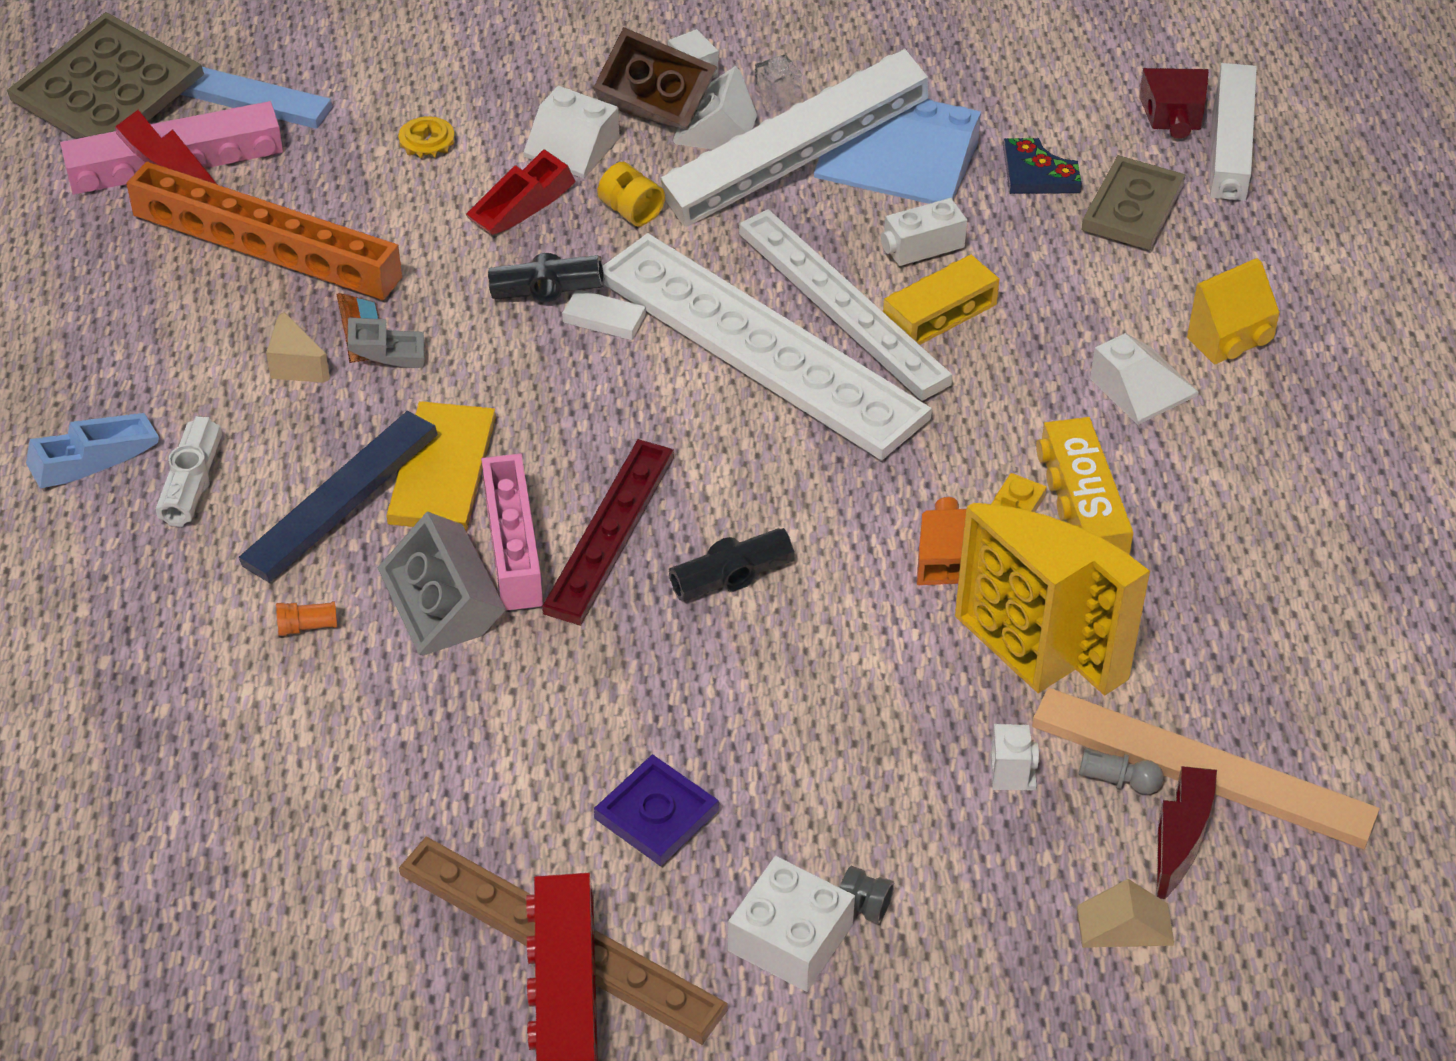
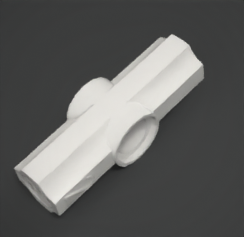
M196 416L193 421L188 422L179 447L175 448L169 455L170 471L156 506L157 517L167 522L169 526L183 527L186 522H190L201 493L206 491L210 485L209 470L222 436L221 426L212 422L209 417Z

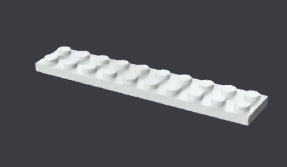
M649 233L603 265L604 285L632 303L645 306L646 312L881 461L931 419L932 408Z

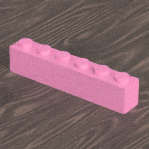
M271 101L151 124L161 138L173 129L204 168L283 153L280 129ZM116 131L60 142L72 195L125 185L145 163L118 137Z

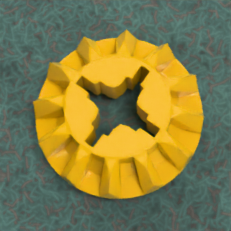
M432 116L418 117L408 121L401 127L398 133L399 144L401 148H405L407 155L417 153L420 159L425 155H431L435 158L437 152L447 153L448 147L454 144V129L444 119ZM429 133H431V137L428 140H425L426 137L429 136Z

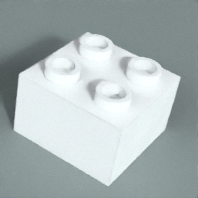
M775 856L728 921V951L808 992L853 925L855 895Z

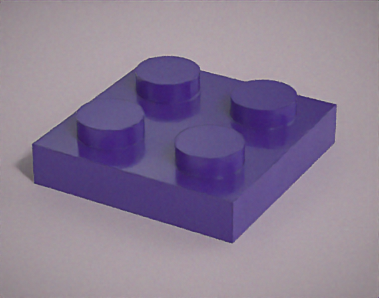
M652 754L594 807V819L656 864L662 866L719 811V800Z

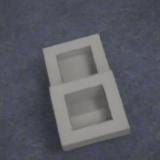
M348 318V350L359 356L384 364L406 368H423L424 332L386 330V319Z

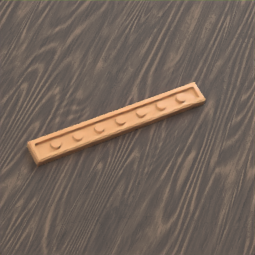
M1048 687L1033 717L1032 727L1102 753L1124 757V754L1129 755L1128 763L1131 764L1143 760H1151L1159 765L1164 776L1177 781L1181 766L1217 770L1215 795L1364 850L1380 810L1379 807Z

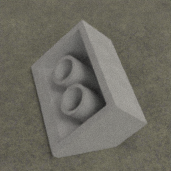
M426 512L377 567L419 655L424 656L481 637L506 610L463 525L430 512Z

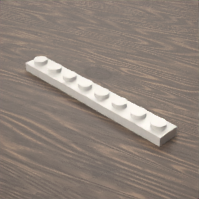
M769 209L739 223V234L917 398L923 401L951 386L952 374Z

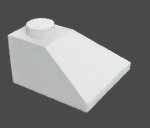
M736 66L710 83L688 130L677 127L673 139L676 145L714 150L727 143L734 136L742 135L753 129L757 113L741 71Z
M1126 333L1095 347L1090 379L1137 425L1198 396V391L1151 346Z

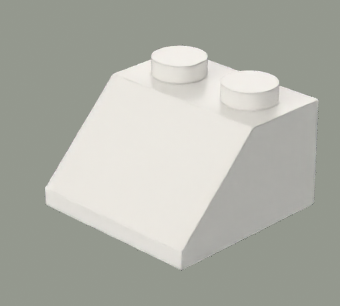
M557 86L539 106L523 152L524 157L533 160L545 149L567 164L573 175L585 178L619 140L618 107Z

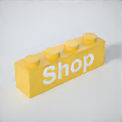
M1090 417L1044 422L1042 439L1037 440L1036 450L1039 462H1045L1047 466L1046 477L1049 490L1056 491L1057 511L1060 520H1066L1067 523L1093 533L1130 555L1134 532Z

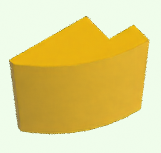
M972 503L966 509L955 617L1038 694L1074 670H1077L1105 696L1130 678L1150 570L1115 545L1076 525L1019 508Z

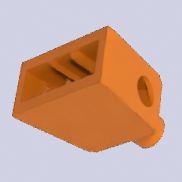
M943 497L937 500L935 510H926L922 513L917 585L958 584L966 509H959V503L953 497Z

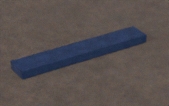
M407 410L239 556L242 567L268 583L272 582L438 435L435 425Z

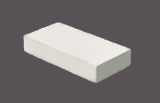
M575 290L562 312L563 322L633 340L646 317V307L583 290Z

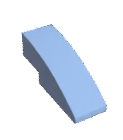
M145 413L74 421L69 424L68 434L30 439L26 465L39 488L66 484L141 454L157 444L159 436Z

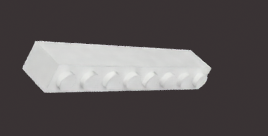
M906 49L893 55H888L875 65L855 72L850 78L839 84L825 88L820 94L805 102L793 105L786 112L774 118L764 120L752 130L742 135L734 136L727 143L716 149L702 153L697 159L682 167L670 170L660 178L665 192V201L684 227L690 226L927 100L928 76Z

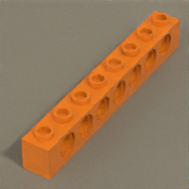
M147 161L126 182L133 216L381 300H385L402 279L398 244Z

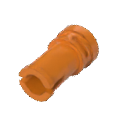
M335 601L308 605H297V602L276 603L279 636L300 633L299 630L327 627L337 628Z

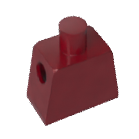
M1143 68L1139 98L1153 129H1170L1171 136L1177 139L1187 137L1191 130L1201 129L1209 70Z

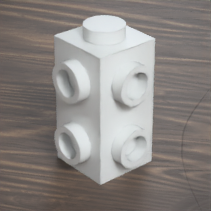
M952 198L885 216L884 232L881 233L882 247L887 254H891L898 266L965 247L967 219Z

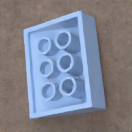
M927 99L820 156L815 168L814 178L928 204L948 198L954 200L978 145L981 111Z

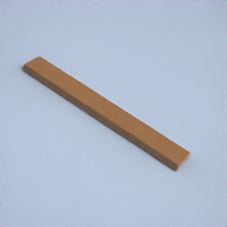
M426 836L400 865L399 872L402 877L521 944L527 946V936H535V922L528 923L526 895H531L530 893ZM595 930L596 986L703 1045L728 1011V1003Z

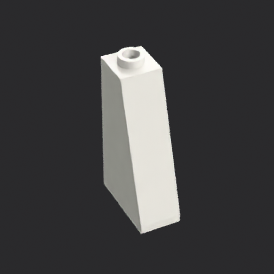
M1221 63L1211 115L1210 198L1246 201L1252 166L1257 66Z

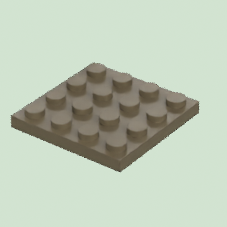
M105 12L11 86L7 92L10 100L78 139L116 131L115 126L136 110H139L149 121L201 78L204 72L200 63Z

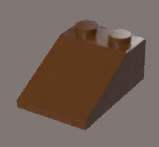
M623 27L593 89L598 100L617 106L621 112L688 130L718 68L713 64Z

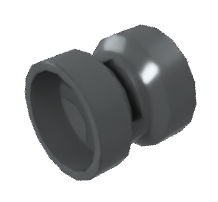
M851 865L847 869L839 888L855 895L854 911L863 913L866 920L880 924L889 907L895 883L893 880L882 876L876 879L868 877L863 869Z

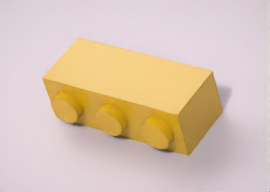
M970 254L884 298L883 313L921 345L996 306L1000 278Z

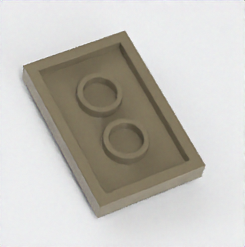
M1117 155L1083 218L1081 230L1151 250L1184 185L1185 174Z

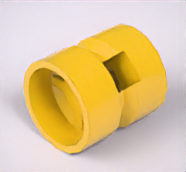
M617 162L603 174L597 188V195L600 201L612 210L619 212L623 218L637 227H642L654 220L659 215L665 202L663 188L651 179L643 176L640 171L626 162Z

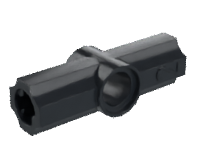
M541 253L535 256L531 263L490 267L488 270L489 290L492 299L532 296L541 302H551L559 298L562 292L604 287L603 263L601 256L598 255L561 259L552 253Z
M777 528L742 542L735 538L727 537L714 543L708 550L707 555L669 568V579L679 600L683 601L725 587L728 591L735 592L748 587L755 580L757 574L794 561L795 551L790 537L784 528Z

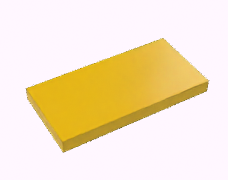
M419 401L415 415L434 424L438 435L399 469L386 514L387 524L414 527L426 512H430L462 524L467 532L482 474L481 458H486L496 420L495 408Z

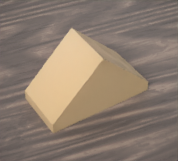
M285 312L279 314L266 351L270 378L319 383L330 380L326 353Z
M1129 879L1077 905L1082 948L1174 945L1168 903Z

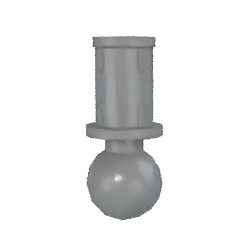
M1087 747L1084 749L1079 775L1117 784L1116 788L1121 789L1123 781L1130 782L1135 791L1141 794L1157 792L1164 780L1162 769L1151 760H1143L1131 765L1128 764L1129 755L1124 754V757Z

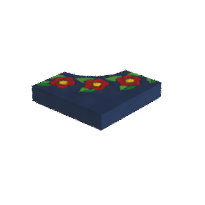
M1004 138L1003 151L1009 194L1081 192L1082 183L1077 160L1063 159L1051 154L1042 146L1039 138Z

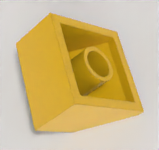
M1255 258L1204 280L1196 286L1187 339L1214 365L1227 359H1235L1242 352L1255 346H1264L1275 336L1280 311L1262 261Z

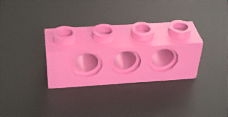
M522 454L481 458L500 599L506 608L505 611L540 607L543 605L541 573Z

